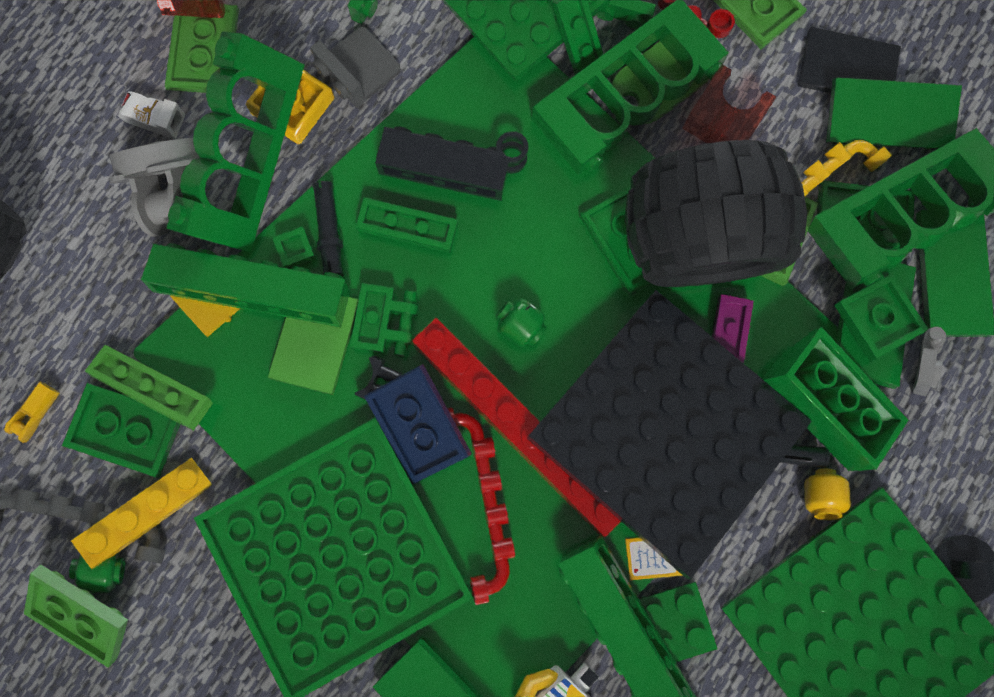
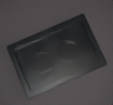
M810 27L807 33L798 87L831 93L834 78L895 81L901 46Z

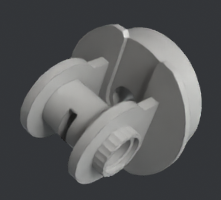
M193 138L152 142L109 155L115 175L108 178L109 183H130L133 215L139 227L149 236H162L170 230L167 229L169 209L174 203L175 196L183 198L180 189L181 175L185 167L192 160L200 158L195 151ZM166 175L168 189H161L157 176Z

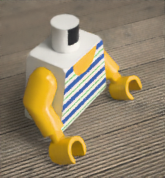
M585 662L571 677L556 665L550 669L527 675L515 697H591L587 691L598 680L599 676Z

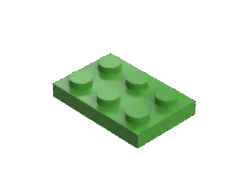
M40 564L30 573L24 615L109 668L119 655L128 619L116 608L108 607L95 599L89 591L79 589L68 582L57 571H51Z

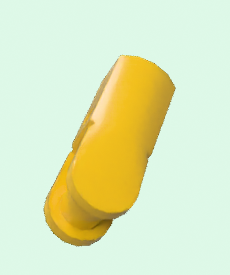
M39 381L19 410L6 423L4 431L8 434H16L19 436L18 440L22 443L29 441L60 392ZM26 415L31 417L27 424L22 423Z

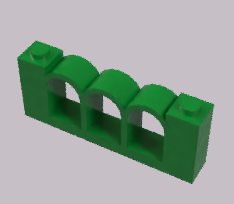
M676 0L534 105L532 121L578 175L585 170L591 172L604 161L603 155L605 151L617 147L622 142L628 125H643L650 122L658 113L663 100H676L684 96L694 81L699 85L707 78L710 81L715 79L724 70L723 63L729 52L683 0ZM659 40L683 67L686 78L679 81L665 79L642 55V52ZM624 65H627L653 97V103L642 107L631 105L620 95L607 78ZM593 89L616 116L620 127L610 133L596 131L572 104Z
M222 31L220 39L215 46L213 65L219 67V69L211 75L206 89V98L212 113L203 116L194 129L193 144L200 158L192 160L185 167L181 175L180 189L183 198L175 196L174 203L168 212L169 221L167 229L251 252L305 64L242 33ZM240 78L266 88L256 122L237 113L233 106L232 89ZM232 123L253 132L244 167L230 163L220 153L218 146L219 136L228 124ZM218 169H224L241 175L231 212L214 207L206 197V182L209 176Z
M975 128L817 214L811 222L808 232L852 291L863 285L868 287L884 278L882 274L884 270L897 267L913 248L926 249L932 247L942 239L950 228L970 226L983 213L986 216L994 213V148L980 131ZM947 169L970 196L974 207L957 205L948 197L932 176ZM910 188L933 216L937 223V228L928 229L917 225L894 197ZM874 209L897 238L900 249L887 250L878 246L856 217Z

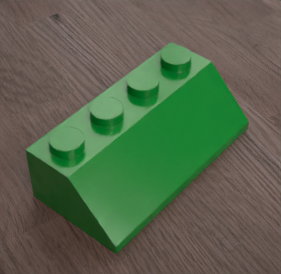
M822 327L816 328L781 354L762 378V380L812 421L807 429L829 449V452L848 471L877 470L909 421Z

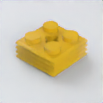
M303 70L295 97L296 101L293 104L285 136L296 144L302 143L334 100L331 87ZM261 86L257 87L246 102L250 113L257 118L266 88Z

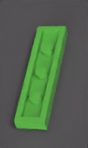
M107 345L103 346L85 370L94 379L193 431L213 404L208 397Z

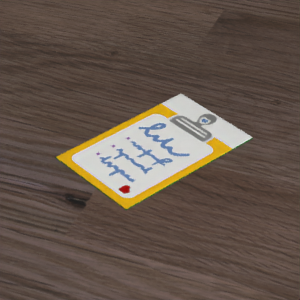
M641 538L625 539L630 580L682 576L681 573Z

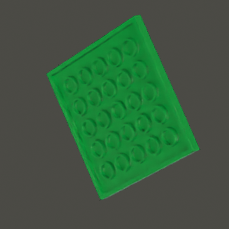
M376 418L194 517L283 697H304L474 598Z
M880 487L850 508L846 513L842 514L841 519L833 521L720 607L787 697H965L994 675V627L885 489Z

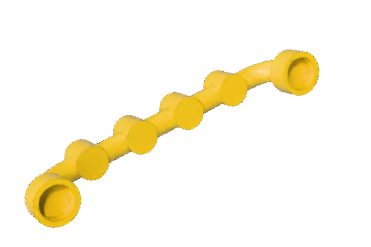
M854 140L845 146L839 142L824 154L828 158L824 164L817 160L803 172L807 177L801 182L804 196L829 177L831 173L849 160L855 153L860 152L867 157L863 164L870 172L885 163L892 155L885 146L878 150L873 144L864 140Z

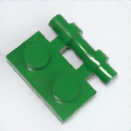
M361 283L350 344L351 349L384 354L386 341L395 343V356L407 357L408 345H412L413 334H411L413 317H416L418 312V306L415 305L417 293L404 291L403 302L393 301L395 294L393 287ZM391 313L400 314L398 331L389 329Z

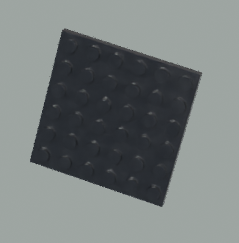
M655 290L529 434L527 439L686 579H691L812 421Z

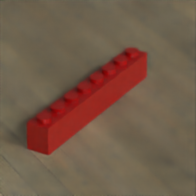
M437 318L412 340L417 351L599 535L606 537L621 522L527 439L540 421Z

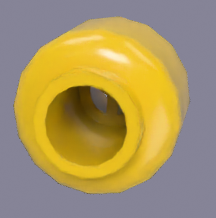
M824 468L816 470L815 475L808 477L804 482L805 508L819 520L841 519L842 514L846 513L851 506L848 480L836 474L834 469Z

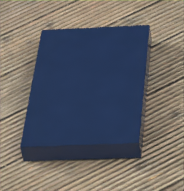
M423 364L364 396L412 484L472 454Z

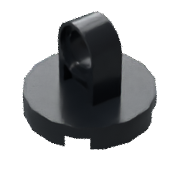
M959 534L946 537L933 550L973 602L983 601L994 592V551L987 543L978 537Z

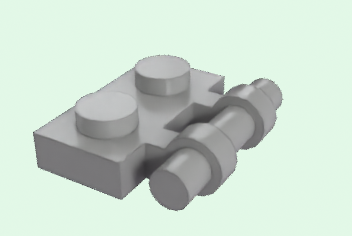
M940 327L929 328L924 335L913 394L927 396L930 387L936 388L937 382L940 380L943 361H937L936 358L946 341V333Z

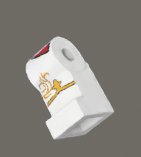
M127 92L118 117L129 124L176 139L185 113L176 102L166 99L160 101L151 97L147 98L135 92Z

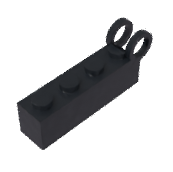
M396 126L394 129L384 127L375 164L380 175L502 201L508 173L520 172L525 167L529 146L522 134L513 131L501 135L496 147L484 149L475 147L471 142L465 140L452 142L443 140L441 136L433 133H426L424 136L412 133L411 130L405 127ZM507 139H517L522 143V145L520 143L513 141L506 143L503 142ZM514 148L521 154L512 158L506 156L503 151ZM518 163H520V164L517 165V166L509 167V164H518Z

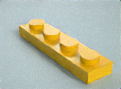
M191 457L75 537L71 542L89 567L94 569L202 494L212 484Z

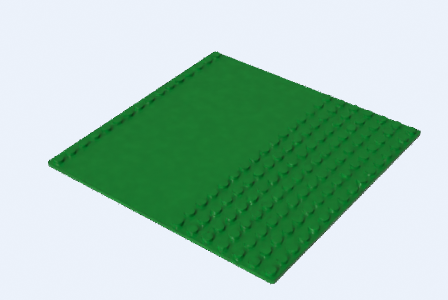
M473 37L317 181L320 188H322L321 181L332 182L334 186L333 193L339 239L343 241V249L340 250L344 272L343 279L346 280L351 291L349 297L359 300L361 283L393 287L395 289L393 301L403 302L404 291L416 292L415 305L418 306L417 316L413 317L411 327L413 339L437 318L540 422L655 290L711 337L718 297L721 294L753 300L744 364L761 379L781 354L818 327H822L836 342L838 327L793 285L787 282V284L782 286L762 276L687 287H662L651 284L629 297L579 216L580 213L630 186L632 176L643 165L655 159V157L626 131L624 139L617 147L604 152V161L591 172L585 170L578 175L532 121L533 106L570 79L547 57L515 82L480 42ZM587 94L572 104L596 131L610 133L620 127ZM396 126L405 127L411 130L412 133L424 136L426 133H433L441 136L443 140L452 142L465 140L471 142L475 147L484 149L496 147L501 135L513 131L522 134L529 146L525 167L520 172L508 173L502 201L378 174L375 161L384 127L392 129ZM507 139L503 142L506 143L513 141L520 143L522 145V143L517 139ZM514 148L503 151L506 156L512 158L521 154ZM518 163V164H509V167L517 166V165H519L520 163ZM311 186L255 238L251 252L242 250L237 255L246 258L249 262L271 261L283 268L272 237L303 226L316 259L298 265V267L306 268L311 273L323 275L321 252L317 250L319 232L313 187ZM366 197L458 219L451 252L438 251L357 231L355 226L363 198ZM518 299H525L545 315L544 325L547 326L546 330L532 347L526 345L519 348L498 332L497 327L500 319L496 315L507 301L513 304ZM179 308L134 349V356L140 363L208 397L213 402L199 422V425L255 484L376 418L367 401L355 395V392L364 389L371 381L373 369L369 360L370 357L377 356L386 360L384 366L400 373H407L423 364L446 407H452L454 414L466 413L473 416L481 424L484 437H492L495 457L489 458L491 471L498 470L500 474L502 490L495 491L497 504H505L509 523L502 525L504 538H512L515 558L508 559L510 576L506 585L500 591L489 595V603L475 605L472 599L404 638V640L413 647L422 638L477 697H515L527 675L550 669L556 665L566 672L597 639L593 623L588 615H585L580 610L577 596L572 587L562 579L558 563L568 550L599 536V534L417 351L413 342L412 345H408L407 357H399L394 355L395 343L386 341L384 354L351 349V333L334 395L268 378L286 317L240 309L231 317L230 322H225L209 337H206L185 312ZM391 313L390 330L398 331L400 314ZM380 378L376 382L380 386L389 383ZM458 426L472 454L414 483L413 486L472 593L470 577L484 575L486 581L492 580L496 574V565L491 549L489 528L485 518L484 502L478 481V471L472 450L471 435L467 428ZM620 522L603 539L635 594L638 596L654 578L630 580L625 539L639 537L624 523Z

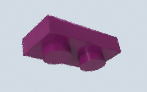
M721 294L718 297L712 337L744 364L754 301Z

